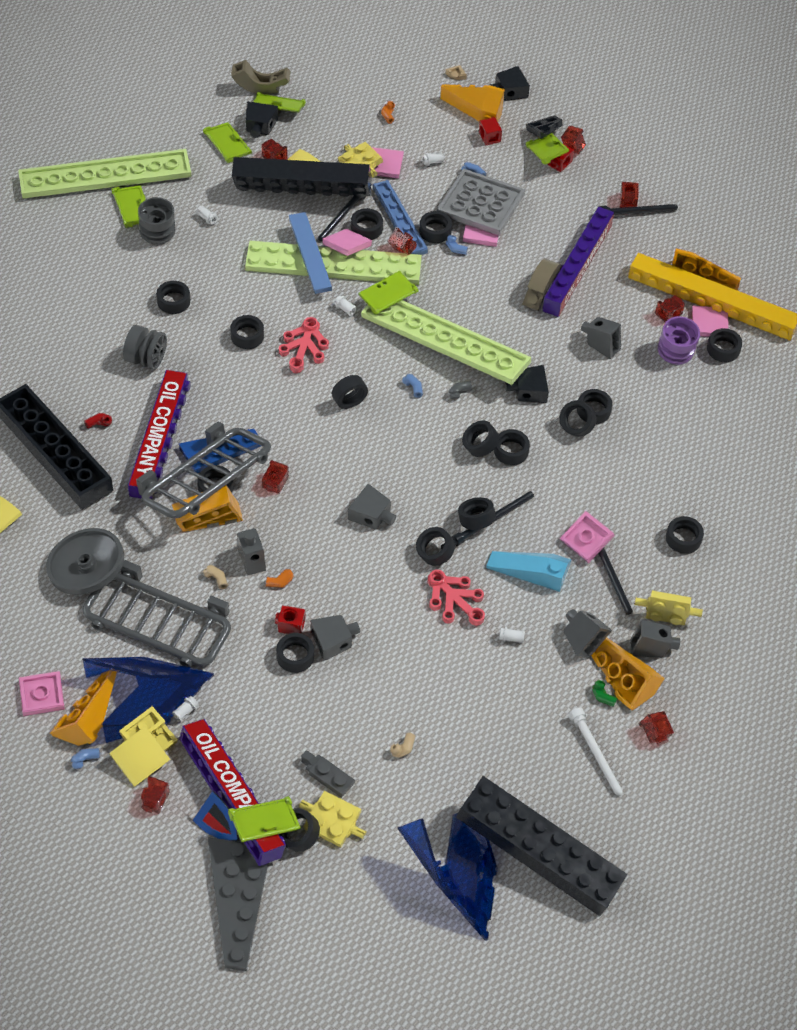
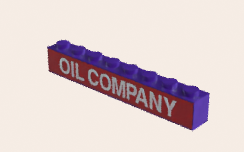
M598 206L545 295L543 312L556 317L560 316L612 227L614 212Z
M172 370L165 371L128 483L129 497L142 499L141 495H139L136 479L149 470L156 473L157 481L159 478H162L163 463L166 464L168 459L167 450L172 447V435L176 434L177 431L176 422L181 419V406L185 405V394L189 392L191 386L187 373Z
M202 719L183 725L179 740L210 789L226 803L229 809L260 804L254 797L253 790L247 786L242 773L238 772L233 759L227 755L222 742L218 741L213 728L207 724L206 720ZM279 834L244 842L259 866L282 858L286 846L284 838Z

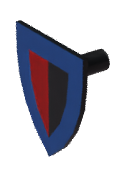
M212 791L193 821L207 834L215 838L238 840V832L228 815L229 807Z

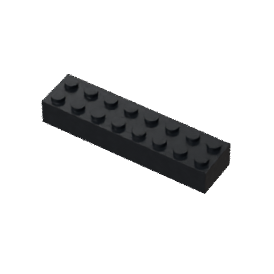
M247 157L233 158L232 179L236 189L240 191L255 190L257 192H265L266 190L274 193L284 191L291 194L301 192L308 195L319 193L325 196L337 194L342 197L356 195L359 198H365L371 194L372 175L370 164Z
M27 384L0 398V419L81 510L114 491L112 477Z
M482 776L456 815V818L598 916H601L607 909L628 875L485 776Z

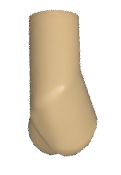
M209 565L203 570L205 577L211 578L213 576L216 578L219 589L222 590L228 587L222 570L214 565Z
M406 733L403 744H393L390 747L392 755L400 758L411 753L416 736L413 733Z

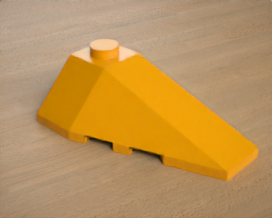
M442 84L440 99L479 122L480 120L492 117L499 121L503 110L504 89L490 85L462 87L461 85Z
M678 248L675 249L672 266L738 291L741 281L740 277L696 253Z
M608 638L591 655L597 666L605 674L606 681L613 687L617 699L631 710L636 709L653 697L665 679L653 668Z
M114 668L101 673L86 690L87 695L73 704L75 709L68 716L64 714L50 734L53 737L77 746L93 743L97 739V734L104 722L117 670Z

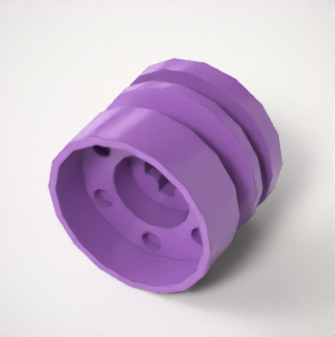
M680 316L667 320L658 342L660 357L671 364L681 365L689 362L695 353L700 338L698 325L693 320Z

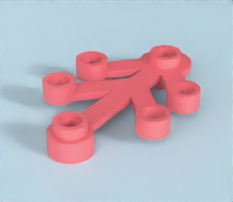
M314 317L306 318L301 327L292 331H286L283 334L284 341L288 344L279 346V354L281 356H287L290 350L299 347L296 357L291 358L289 361V368L293 373H300L304 369L303 358L307 347L313 354L315 363L320 364L324 362V353L319 351V349L327 350L329 348V341L320 333V324ZM304 333L303 337H301V338H299V339H297V340H294V337H295V336H298V335H301V334ZM312 335L318 341V348L310 339Z
M433 570L428 575V584L433 587L432 598L429 604L430 609L434 611L439 610L442 603L439 598L440 589L446 593L445 611L442 617L445 623L450 624L454 621L453 602L469 616V622L472 625L479 626L484 622V611L480 608H472L462 598H472L475 602H481L484 598V592L481 589L467 590L471 584L469 577H449L441 570ZM449 585H459L461 589H454Z

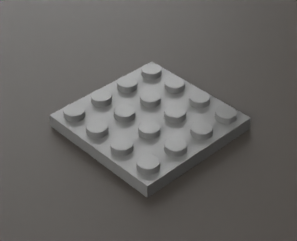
M463 169L437 208V211L447 214L452 220L500 235L525 195V189Z

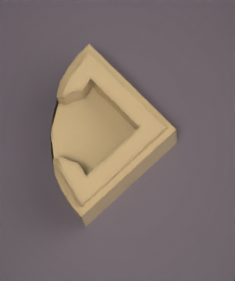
M460 65L445 69V74L452 79H467V74Z

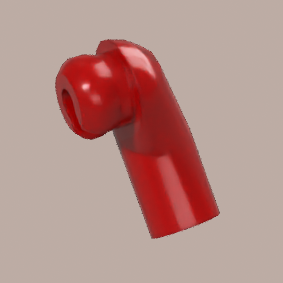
M97 413L84 420V424L88 429L95 425L109 426L112 423V417L104 413Z

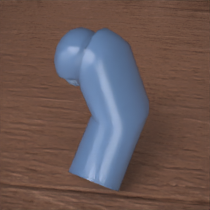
M470 162L464 163L465 165L461 168V170H471L486 176V172L481 167Z
M449 235L446 241L448 248L453 253L467 255L468 246L458 245L456 236Z
M407 374L403 377V383L406 386L411 384L413 387L414 397H422V383L413 374Z
M99 748L80 750L71 758L72 767L79 769L83 767L84 760L99 759Z

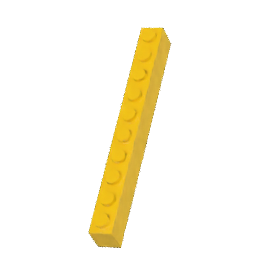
M641 253L636 255L630 265L628 278L699 306L712 307V310L717 312L725 311L728 313V317L781 338L791 341L797 329V313Z

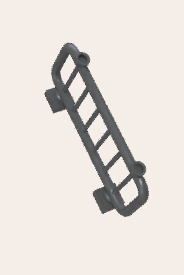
M218 421L205 430L207 446L162 479L157 481L156 473L152 470L136 479L139 495H141L142 502L167 517L180 518L187 513L196 515L200 510V504L256 462L260 464L266 463L268 459L267 454L271 450V444L266 439L243 428H233L225 432L224 424ZM235 435H241L263 446V448L255 453L229 439ZM227 442L253 456L242 463L216 448ZM214 452L239 466L229 473L202 458ZM199 461L226 476L215 483L189 468ZM186 471L212 486L201 493L175 478ZM172 481L198 496L187 503L161 488ZM158 491L184 505V507L179 510H170L149 497Z
M124 560L121 574L118 573L113 579L121 582L102 615L98 616L92 613L90 609L103 588L91 592L83 605V614L85 618L92 621L91 626L94 629L101 631L104 626L180 658L179 663L186 668H190L192 664L196 666L211 664L231 631V624L227 619L230 613L229 602L211 595L207 601L208 610L139 582L143 576L141 566ZM126 584L138 589V592L117 624L104 617ZM143 591L156 598L140 625L134 631L122 626ZM159 599L174 604L154 638L139 633ZM179 606L191 611L170 646L157 639L176 607ZM195 613L208 618V622L189 653L175 648ZM212 621L222 624L223 630L207 657L198 658L193 656Z

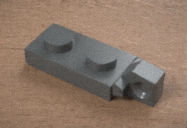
M307 750L301 755V762L307 766L306 770L309 772V775L342 798L355 784V779L323 756L317 755L315 757L314 754Z

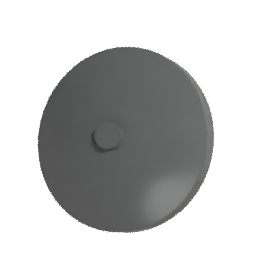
M100 528L79 530L66 536L55 545L48 556L46 571L52 584L64 593L73 595L91 593L103 588L118 575L124 563V549L118 537L108 530Z

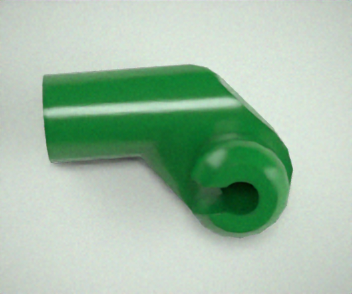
M602 680L595 681L592 691L596 700L614 707L617 697L606 693L605 683Z

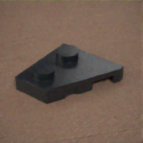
M554 115L526 124V130L542 139L562 127L563 122L562 119Z

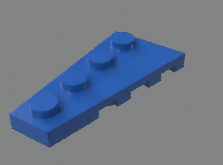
M254 428L248 429V431L258 435ZM235 435L229 439L251 451L261 447V445L241 435ZM203 438L178 443L179 449L186 460H188L207 446V439ZM227 442L216 448L232 458L247 453ZM214 452L202 458L213 465H219L228 461V459ZM199 461L191 466L192 470L196 473H200L204 468L208 467Z

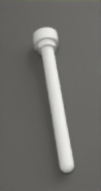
M582 707L573 709L568 713L571 723L579 727L615 795L620 796L623 791L585 723L586 714Z

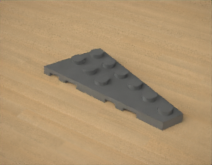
M208 837L224 965L228 969L247 971L269 863L259 866L244 842Z

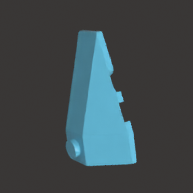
M492 551L486 568L560 592L572 559L550 553Z

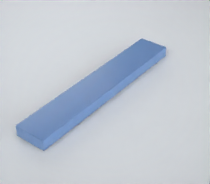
M386 180L372 184V189L408 252L418 255L428 253L427 246L390 182Z
M306 212L289 215V221L314 293L332 291V285Z

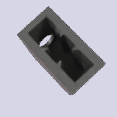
M596 317L591 323L585 321L582 324L581 331L587 333V343L590 347L609 359L621 350V324L602 317Z
M370 484L365 486L348 508V520L373 529H377L382 522L392 525L396 520V515L390 512V499Z
M253 528L238 532L236 546L247 576L266 571L264 549L257 530ZM255 555L256 560H251V556Z
M572 609L566 614L569 624L564 628V634L577 656L590 658L612 630L590 612L579 611L577 613L575 609Z
M342 615L310 620V631L323 661L352 647V636L360 633L358 623L354 622L347 625Z
M641 620L630 639L631 654L635 657L662 658L668 649L678 650L680 648V638L671 636L670 626Z

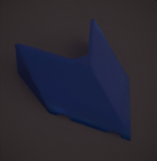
M148 657L82 658L86 678L111 670L135 676L138 687L102 723L106 743L122 739L123 737L119 731L151 706L165 720V725L167 726L174 716L172 712L185 702L184 699L190 696L194 697L201 690V686L214 676V673Z
M457 813L453 814L446 863L444 866L439 867L441 861L435 860L423 818L397 827L435 884L479 935L487 941L489 937V932L486 931L487 923L491 920L495 887L492 886L493 878L497 875L498 869L490 841L457 819Z

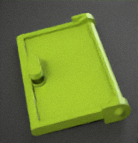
M257 92L253 102L278 106V110L299 113L302 107L305 106L306 99L298 100Z
M229 122L214 127L208 126L203 129V133L207 135L227 163L233 162L234 157H243L252 153L251 149Z
M553 133L542 139L538 138L534 141L531 139L525 144L544 165L550 163V160L569 152V149Z
M139 185L127 188H112L111 192L121 213L124 227L129 228L139 224L138 207L146 200L142 187Z
M398 271L358 294L368 304L371 311L378 315L386 308L412 294L418 293L419 290L415 284H411Z
M289 796L284 797V799L242 808L228 809L229 818L233 821L241 842L300 829Z

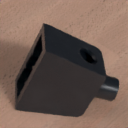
M519 66L497 73L495 83L489 84L490 86L504 89V100L529 97L530 85Z
M247 101L246 131L253 138H258L260 134L269 135L278 120V106Z
M544 365L526 368L512 385L505 382V390L516 391L518 401L547 403L549 390Z

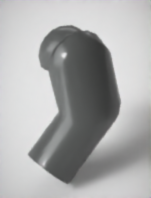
M471 381L454 384L449 389L450 398H459V392L472 390Z

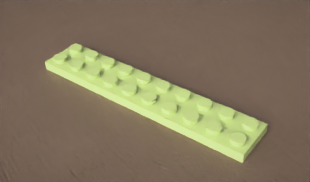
M186 149L18 170L22 199L192 177Z
M249 241L245 271L308 276L297 244ZM318 246L329 278L379 282L400 271L411 284L419 285L422 255L361 250L346 256L332 248Z
M403 300L386 308L378 315H375L368 305L361 312V317L511 385L531 363L530 356Z

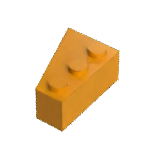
M227 485L202 502L200 510L196 515L187 513L183 517L175 518L176 523L183 532L207 528V524L218 522L219 525H224L225 521L237 519V522L243 521L239 503ZM198 495L189 497V498H187V499H182V500L185 501V502H187V503H189V502L192 501L194 498H196ZM178 502L172 504L173 510H179L184 507V505Z

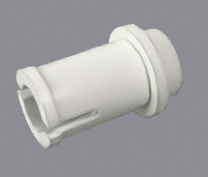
M442 152L425 153V155H422L423 165L430 166V164L444 162Z
M203 205L197 208L202 212L196 210V214L205 219L207 224L213 225L217 222L218 216L215 212L209 211Z
M339 295L334 301L336 308H341L349 316L355 314L357 307L347 301L345 296Z
M507 627L501 628L499 640L523 643L525 631L507 629Z
M192 696L186 697L184 699L185 702L172 712L179 722H182L193 710H197L199 704Z

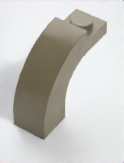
M247 60L232 65L231 77L240 87L256 94L261 92V94L269 95L279 93V87L290 82L291 71L287 67L273 73H260L253 69Z
M546 258L542 259L528 283V290L522 305L539 311L549 286L556 279L563 265Z

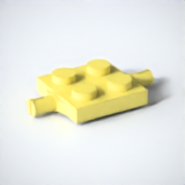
M366 141L355 148H352L349 144L344 146V150L347 152L338 157L339 163L370 164L372 177L377 176L378 173L374 168L383 163V160Z
M653 590L648 599L636 597L634 605L646 607L647 619L669 622L674 625H685L686 619L690 615L702 617L703 609L691 607V597Z
M323 791L321 797L314 805L304 800L299 805V808L308 811L318 820L320 826L319 837L339 847H342L345 840L351 834L361 839L366 835L367 831L356 826L361 809L326 791ZM307 820L303 826L305 830H308Z

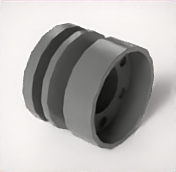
M152 197L140 204L138 207V219L141 237L152 244H162L171 240L175 235V213L172 203L161 197Z
M133 325L125 339L123 359L133 364L141 362L143 367H149L153 370L157 369L166 351L167 335L156 330L149 332L146 327Z

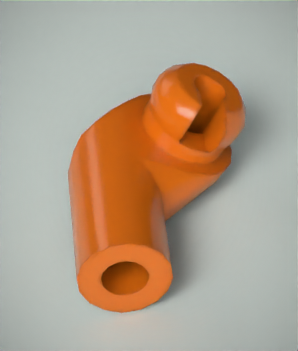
M388 101L381 110V114L388 124L394 122L392 112L394 111L395 103L392 101Z
M285 569L277 578L267 577L266 587H286L293 579V572L290 569Z

